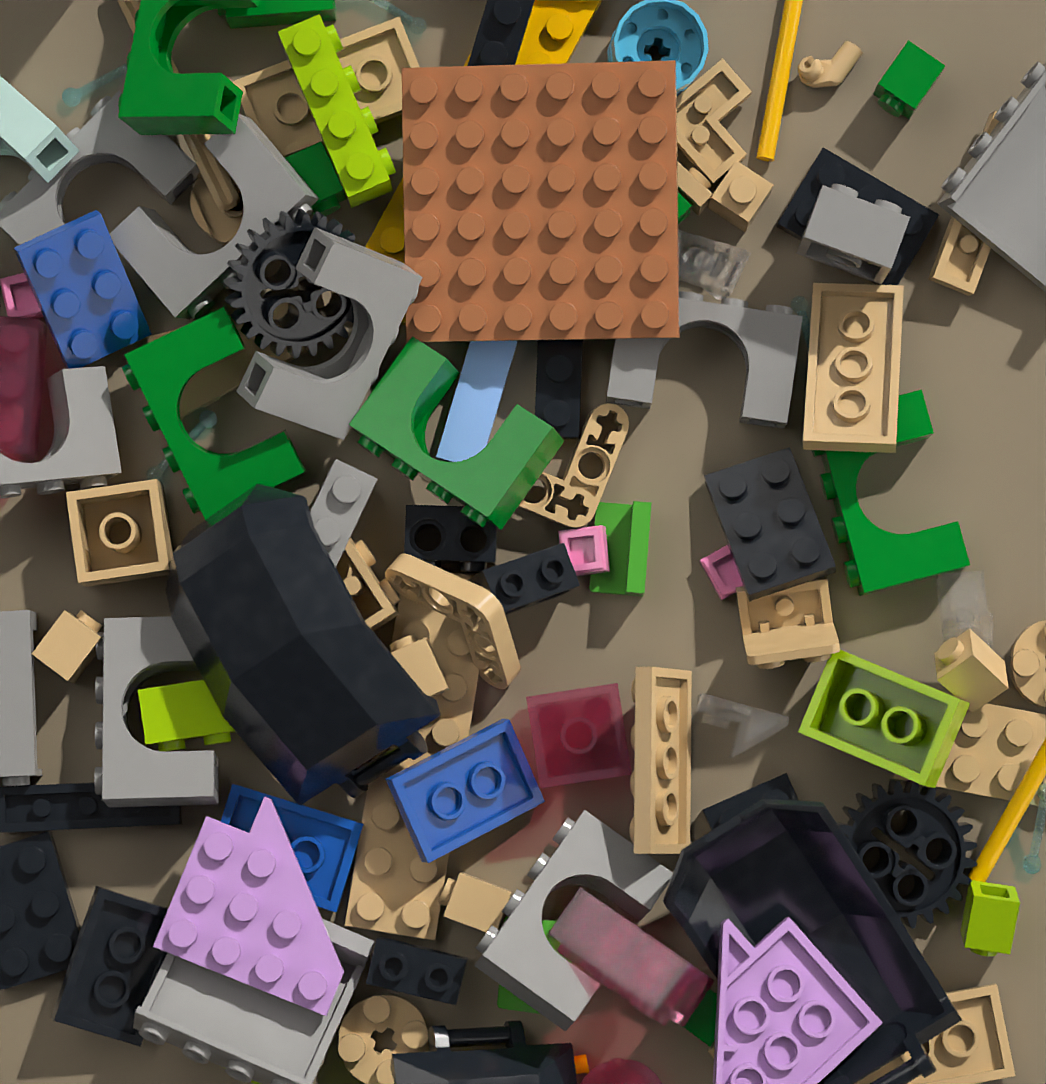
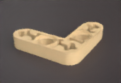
M611 403L602 404L593 409L585 421L563 478L559 479L542 472L538 480L544 485V497L535 504L528 503L523 499L518 508L567 528L582 527L589 523L595 515L627 435L629 420L626 412L618 405ZM609 412L614 415L613 423L619 426L618 431L609 432L603 442V445L612 446L610 454L600 446L586 444L588 437L593 441L598 440L602 426L596 423L597 417L603 418L607 416ZM586 453L596 454L602 461V472L595 479L586 478L579 471V460ZM554 485L561 488V491L556 496L560 499L570 501L574 499L575 495L580 497V506L585 508V514L576 515L573 520L567 518L568 510L557 504L553 505L552 513L546 511L545 507L553 498Z
M405 553L400 554L385 571V577L392 588L399 594L461 622L474 665L479 668V675L493 687L506 689L520 673L521 666L500 601L485 588Z

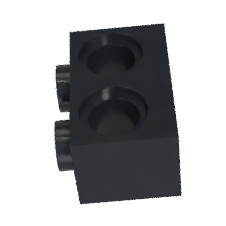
M406 505L404 553L438 568H441V564L459 565V572L479 573L487 569V565L496 566L497 527L488 521L483 528L478 526L460 512L464 506ZM427 527L437 529L442 537L440 545L432 551L421 550L416 545L418 532ZM479 529L485 533L487 543L481 551L468 552L462 547L461 538L467 530Z
M564 543L482 570L467 580L490 591L500 601L505 615L560 597L580 586Z
M379 936L376 939L366 984L456 1006L468 957Z

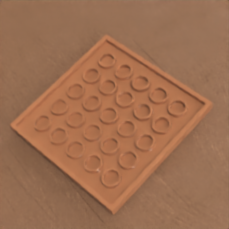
M675 60L401 68L405 265L423 277L418 286L417 297L406 311V342L412 336L421 342L680 338Z

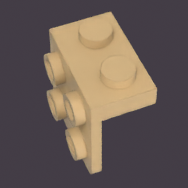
M827 576L750 602L744 586L736 587L742 637L748 664L757 665L761 669H773L783 666L786 660L803 658L805 662L825 661L831 657V654L840 651L839 639L833 624Z

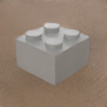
M832 184L831 188L822 186L796 254L882 284L893 266L910 217L901 214L902 208L894 203L876 200L875 204L859 199L857 198L859 193L850 187L840 184Z

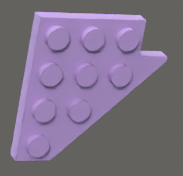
M263 798L250 833L206 816L153 947L327 1016L344 970L272 799Z
M789 917L784 918L754 947L729 919H725L720 923L713 1084H818L883 1023Z

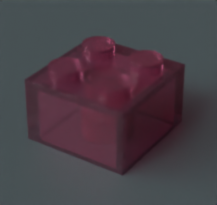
M618 683L526 697L540 789L632 775Z

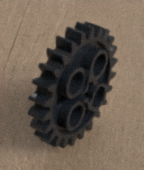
M298 209L295 221L286 212L280 211L279 225L276 226L265 217L262 219L265 232L261 235L252 229L247 230L252 240L249 247L239 243L235 245L236 249L243 255L241 261L228 260L227 262L237 272L236 276L224 279V284L230 289L236 290V292L225 297V302L231 307L237 308L230 315L237 324L244 323L240 331L248 339L255 336L254 343L263 350L270 344V350L276 356H280L287 347L288 353L294 358H298L302 346L312 356H315L317 354V343L320 341L329 349H332L333 340L331 335L336 332L340 336L347 338L348 333L343 325L346 321L354 323L351 300L347 296L314 284L295 268L315 227L353 243L356 236L348 229L341 232L343 225L334 218L327 223V217L318 211L313 215L311 221L309 214L303 209ZM280 259L279 270L274 275L265 277L266 266L271 261ZM303 277L305 280L298 281V278ZM298 286V290L296 291L291 289ZM272 289L266 292L263 296L260 295L262 290ZM326 291H331L330 301L325 306L316 308L318 297ZM288 302L287 313L282 318L273 320L275 308L282 303Z
M890 779L888 792H886L881 785L874 783L872 784L873 798L870 799L859 792L855 794L860 807L855 810L844 806L842 809L849 817V821L847 824L837 823L861 860H863V855L869 848L877 846L879 849V861L874 867L869 868L868 871L900 920L903 917L905 925L911 929L916 927L917 915H920L927 923L932 924L934 923L932 910L936 908L945 914L950 913L945 900L951 897L961 901L963 897L956 889L958 883L970 885V882H972L969 877L963 874L964 868L977 866V862L966 857V852L976 848L977 843L964 839L963 836L973 829V825L967 822H957L963 815L964 809L959 806L947 809L952 796L943 792L935 798L936 787L924 786L919 793V783L908 779L903 791L899 780ZM904 810L908 817L907 824L903 830L894 833L891 829V819L897 811ZM877 827L891 841L905 847L906 853L933 872V878L928 880L913 865L900 860L899 854L874 837L871 830ZM939 838L942 843V851L936 859L928 860L926 847L932 839ZM912 874L915 881L912 892L902 897L898 893V883L904 876Z

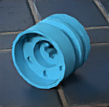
M643 0L632 6L619 21L608 46L607 60L608 62L652 61L651 56L644 53L648 52L652 45L658 46V53L665 55L660 61H676V92L678 96L689 87L704 67L709 51L707 30L699 15L684 2L678 0Z

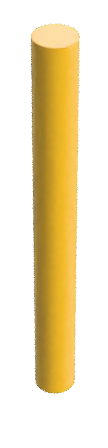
M785 0L756 157L762 161L773 162L775 158L803 0Z
M1046 738L977 858V866L972 867L968 874L971 880L986 882L1045 778Z

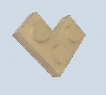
M723 58L677 96V147L695 168L707 178L711 186L728 173L736 160L741 163L747 156V153L721 125L720 121L751 96L752 91Z

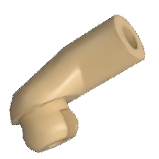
M845 41L830 60H814L813 56H807L798 65L800 80L811 88L837 86L842 83L863 52L852 42Z

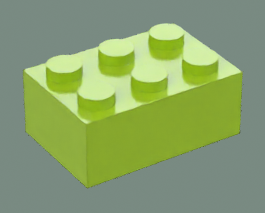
M840 650L837 653L831 654V657L827 660L798 732L923 786L935 788L970 703Z

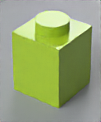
M974 880L970 882L960 929L964 948H970V951L986 957L996 956L997 953H1011L1020 906L1019 897L1014 886Z

